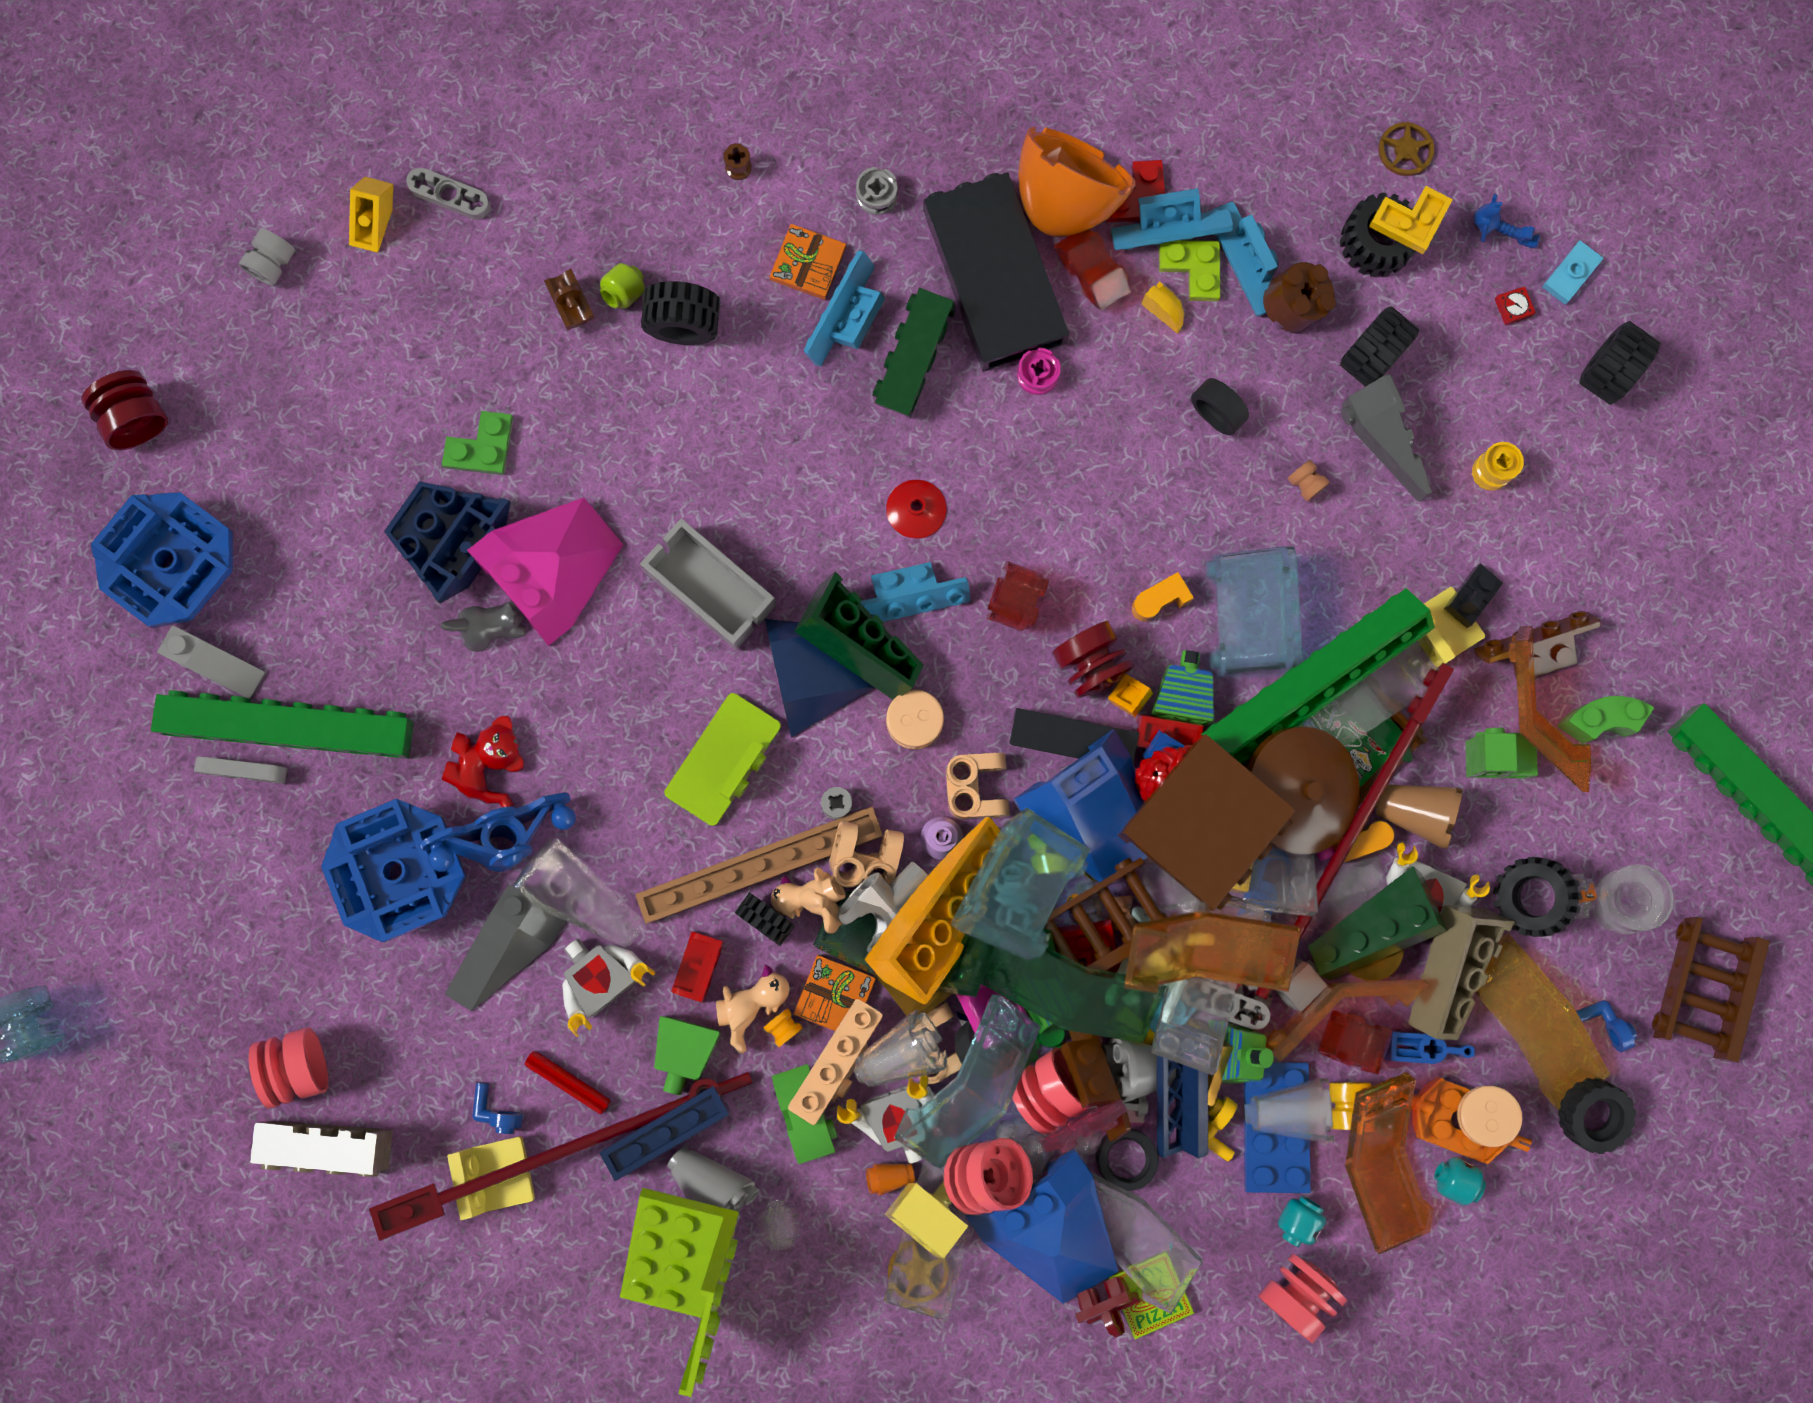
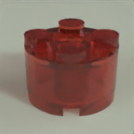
M1007 561L1002 568L1007 571L1004 579L998 577L988 605V610L992 612L986 615V619L1022 632L1024 629H1028L1029 625L1033 626L1039 614V608L1035 606L1039 596H1044L1049 580L1043 578V573Z
M1332 1010L1317 1052H1321L1320 1054L1348 1066L1361 1067L1362 1071L1379 1075L1393 1031L1377 1024L1374 1026L1367 1024L1366 1019L1361 1016Z

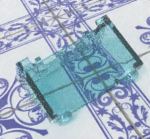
M1280 546L1212 555L1211 561L1206 562L1207 579H1212V584L1216 585L1219 644L1216 647V651H1211L1210 655L1211 669H1216V678L1283 676L1289 669L1302 663L1298 571L1295 547Z
M1025 808L1011 818L998 833L954 915L951 926L968 936L1030 961L1034 958H1040L1048 946V942L1045 940L1046 933L1043 929L1066 883L1074 876L1079 878L1085 872L1089 863L1086 861V858L1091 849L1030 809Z

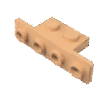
M859 999L854 1001L790 1102L788 1109L811 1125H816L830 1101L835 1102L838 1096L844 1098L852 1085V1081L849 1080L855 1069L860 1071L869 1058L870 1054L866 1052L868 1049L867 1042L882 1020V1013Z

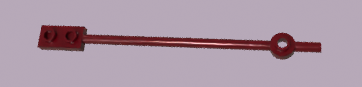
M1442 663L1436 670L1431 667L1425 676L1422 684L1426 688L1421 697L1415 695L1408 706L1407 711L1411 713L1407 720L1408 723L1357 811L1350 827L1344 834L1286 939L1282 943L1276 941L1268 955L1272 962L1255 992L1259 997L1265 1000L1268 998L1280 974L1291 960L1297 944L1395 770L1454 671L1450 666Z
M745 1072L720 1083H716L708 1078L700 1079L692 1085L687 1096L438 1193L436 1184L433 1183L371 1207L369 1211L378 1239L382 1241L445 1216L443 1205L641 1128L713 1085L716 1087L719 1095L722 1096L753 1084L749 1072Z

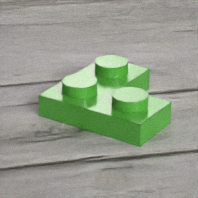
M481 411L477 440L446 436L442 467L445 469L504 475L513 416L511 414Z

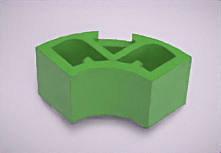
M1604 697L1572 710L1558 723L1557 727L1581 744L1595 740L1602 732H1613L1622 737H1627L1639 732L1654 707L1632 697Z
M808 1064L772 1076L780 1110L786 1122L787 1133L798 1165L835 1153L832 1139L838 1138L833 1120H826L824 1112L817 1124L811 1125L788 1109L790 1102L811 1071Z

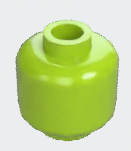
M624 263L615 265L600 281L601 297L613 308H629L645 291L642 272L637 267Z

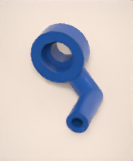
M1602 1000L1572 1012L1577 1024L1602 1015L1606 1023L1607 1034L1614 1048L1618 1052L1634 1048V1040L1637 1039L1634 1027L1630 1022H1625L1623 1019L1618 1018L1608 1001Z
M476 1082L473 1119L476 1122L488 1123L490 1126L496 1127L495 1132L500 1134H514L515 1128H522L523 1113L486 1110L489 1083Z

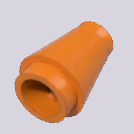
M911 1163L873 1164V1167L866 1168V1181L870 1194L877 1193L878 1196L904 1187L908 1183L915 1182Z

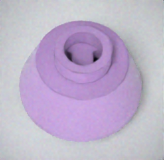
M936 817L929 820L924 825L920 836L924 851L936 859H944L963 839L960 826L948 817Z

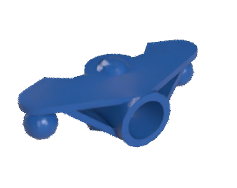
M569 793L543 796L519 808L509 806L493 809L479 817L474 823L449 827L421 841L420 846L422 851H431L428 857L429 864L434 870L439 872L446 871L452 867L455 860L453 852L483 864V866L491 871L504 872L514 868L523 858L533 853L529 844L548 812L553 811L551 814L552 824L560 830L571 828L575 824L576 815L571 807L565 805L571 800ZM534 819L526 832L522 824ZM505 837L512 841L514 846L510 849L499 850L492 845L490 839ZM480 840L479 845L472 843L473 841Z

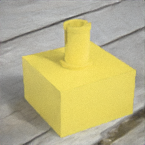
M944 1181L933 1195L917 1183H908L884 1214L932 1255L943 1259L968 1227L948 1208L952 1202L948 1198Z

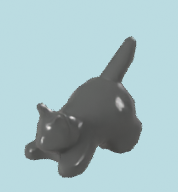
M512 601L490 608L479 606L464 608L458 614V619L442 622L440 626L447 631H460L462 638L465 640V647L474 652L484 651L489 647L490 641L494 638H520L525 636L527 632L526 628L520 625L524 618L523 613Z

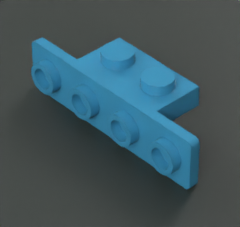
M1198 188L1138 198L1140 223L1111 228V236L1115 250H1129L1139 246L1159 245L1164 242L1181 239L1189 240L1194 237L1211 234L1219 235L1224 232L1233 231L1234 228L1229 209L1201 213L1200 194Z
M1229 202L1210 210L1229 209L1233 221V231L1224 232L1216 236L1255 315L1260 317L1267 314L1263 304V295L1278 268V258L1274 250L1269 249L1265 241V232L1262 225L1256 223L1253 215L1242 218L1235 203Z
M858 250L850 262L843 279L835 289L831 301L822 313L819 323L806 343L804 353L816 366H822L834 342L858 349L885 300L881 292L865 288L875 265L864 251Z
M931 562L871 575L876 598L863 600L860 603L872 616L876 614L885 622L971 601L967 577L937 583Z

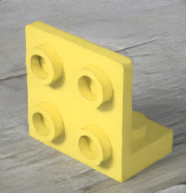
M1449 587L1424 603L1431 611L1435 628L1417 640L1416 643L1434 669H1437L1442 663L1449 662L1485 638L1484 632L1476 621L1472 626L1466 628L1444 609L1456 592L1453 587Z
M518 1136L448 1154L453 1187L526 1159L527 1155L523 1137ZM530 1171L457 1199L460 1220L473 1218L488 1211L533 1201L535 1194Z

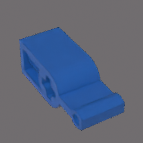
M1384 1031L1383 1060L1436 1064L1443 1061L1447 1053L1463 1058H1471L1475 1055V1048L1470 1045L1457 1044L1454 1047H1447L1444 1040L1435 1039L1427 1034ZM1397 1045L1411 1046V1049L1397 1048ZM1424 1045L1433 1046L1434 1051L1424 1052Z

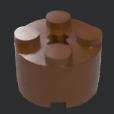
M1308 262L1296 263L1273 278L1263 295V304L1269 319L1273 323L1277 321L1282 325L1283 328L1281 329L1293 333L1303 331L1333 310L1336 305L1334 288L1328 277L1327 269L1321 264L1314 265Z

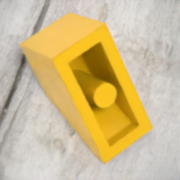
M363 177L350 188V246L379 252L393 210L392 183Z

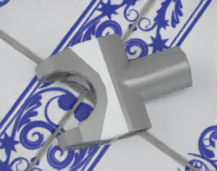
M911 862L890 884L879 873H874L867 877L850 894L839 909L837 917L844 925H847L865 914L872 913L874 915L877 927L872 937L873 940L867 947V951L870 952L902 906L928 875L914 862Z

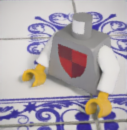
M1403 842L1397 845L1399 857L1394 859L1386 876V884L1389 885L1414 866L1422 873L1440 914L1444 905L1471 907L1477 900V897L1486 896L1490 890L1489 882L1482 888L1474 886L1479 881L1480 875H1473L1470 879V888H1465L1467 883L1416 861L1418 859L1416 846H1413L1409 854H1403L1405 851V844Z
M579 938L564 949L574 963L563 973L566 978L562 988L564 1007L569 1018L568 1028L576 1037H579L577 1030L583 1024L588 1030H591L592 1025L586 1017L588 1019L595 1017L636 982L645 986L646 984L642 981V976L646 972L654 976L655 971L644 964L631 950L611 944L606 947L598 945L589 952Z
M923 1075L920 1081L914 1082L912 1078H909L908 1085L868 1099L860 1106L861 1109H857V1103L854 1099L847 1100V1109L842 1108L840 1105L837 1106V1119L844 1124L852 1123L878 1145H882L883 1149L887 1152L903 1147L908 1163H914L927 1156L921 1140L934 1132V1128L937 1125L940 1102L930 1087H928V1077Z

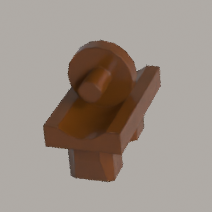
M572 269L566 270L557 277L544 280L567 331L595 319Z

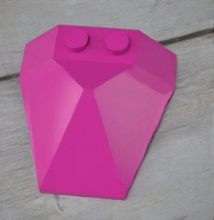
M583 497L495 529L467 551L486 574H489L528 619L531 627L549 646L574 625L623 547V543Z

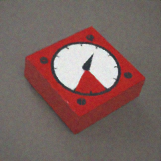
M1525 286L1499 294L1494 298L1505 325L1533 317L1536 313Z

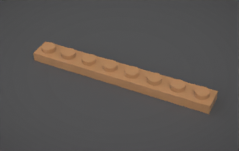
M873 807L635 894L645 924L655 922L830 857L840 821L856 823L858 825L855 847L883 837Z

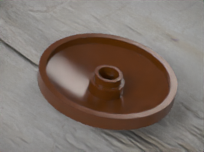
M1290 727L1279 730L1267 737L1252 754L1246 769L1296 810L1290 818L1293 821L1290 828L1282 836L1277 834L1270 842L1273 848L1286 853L1313 854L1331 847L1341 839L1350 827L1357 811L1359 778L1351 755L1338 739L1317 728Z

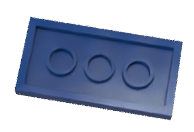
M1273 1062L1269 1068H1264L1261 1081L1243 1083L1245 1192L1311 1193L1309 1063Z

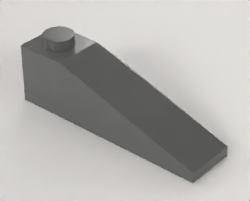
M1387 374L1348 396L1341 409L1344 422L1347 425H1351L1354 433L1418 502L1424 500L1432 491L1421 457L1418 454H1413L1412 439H1414L1412 429H1407L1404 426L1400 413L1406 410L1391 375Z
M509 884L490 912L445 995L473 1011L501 988L503 984L551 947L568 919L518 887Z

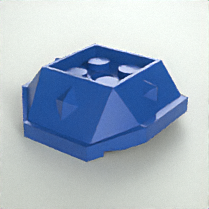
M181 492L131 495L91 543L99 590L152 629L193 620L233 571V531ZM173 556V563L169 567L164 568L165 560Z
M396 798L336 823L332 834L333 837L321 868L345 927L386 943L446 917L467 875L458 854L453 852L455 860L450 869L439 872L434 870L429 864L428 857L431 851H422L420 846L421 841L448 828L444 817ZM399 863L402 867V874L398 879L392 880L389 874L390 868L394 864Z

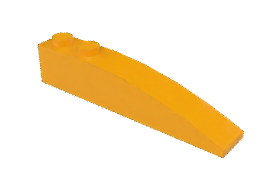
M985 817L933 869L902 906L864 959L885 983L922 1004L929 1002L961 955L964 947L961 943L967 929L972 928L975 917L972 915L977 902L982 901L986 893L985 883L988 875L994 873L1007 841L1006 836L990 817Z

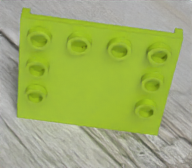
M642 1188L639 1195L620 1298L701 1318L678 1393L692 1397L695 1384L702 1385L707 1363H703L702 1360H709L714 1339L710 1335L716 1337L721 1316H718L719 1312H717L723 1296L725 1287L723 1283H727L732 1262H728V1260L734 1259L738 1240L733 1239L739 1212Z

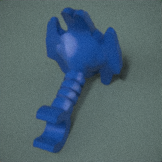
M1498 194L1493 195L1490 204L1481 206L1474 213V224L1481 231V242L1485 243L1487 234L1492 230H1496L1503 235L1516 239L1520 245L1529 248H1536L1538 246L1540 235H1533L1534 227L1525 226L1520 228L1503 220L1501 221L1499 213L1501 208L1499 207L1502 206L1503 202H1497Z

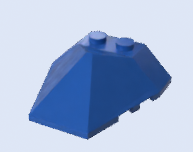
M1075 1148L1047 1164L1048 1175L1032 1184L1030 1195L1023 1205L1012 1210L1000 1212L993 1211L980 1215L966 1214V1218L983 1243L1063 1304L1076 1297L1078 1293L1090 1289L1118 1272L1093 1174Z

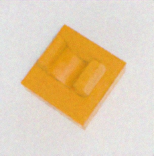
M1126 674L1108 699L1116 707L1136 717L1153 692L1151 688Z

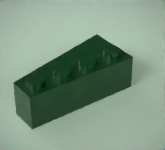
M920 287L917 295L912 293L908 300L906 311L910 313L906 323L900 322L895 334L898 344L894 352L889 351L884 363V368L887 369L884 380L878 379L872 395L876 397V405L909 418L913 414L925 385V374L930 372L936 359L937 350L935 348L937 344L940 345L946 335L948 326L946 320L948 316L953 318L956 311L953 300Z
M835 571L818 586L794 632L892 700L898 695L903 696L913 688L924 664L897 636L892 637L885 630L884 622L876 614L872 616L860 603L862 599L855 591L850 593L841 583L843 580L841 576Z
M1412 866L1315 940L1308 948L1320 976L1331 981L1448 930L1422 873Z

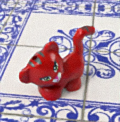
M500 716L495 719L491 726L480 732L478 740L474 745H472L471 739L466 734L456 732L451 751L457 753L459 759L457 763L451 761L446 763L442 781L455 786L460 793L469 799H477L487 804L499 803L501 808L514 807V803L507 793L487 790L484 769L486 767L493 770L505 769L509 772H518L524 769V760L519 754V743L516 734L512 731L511 718L509 716Z

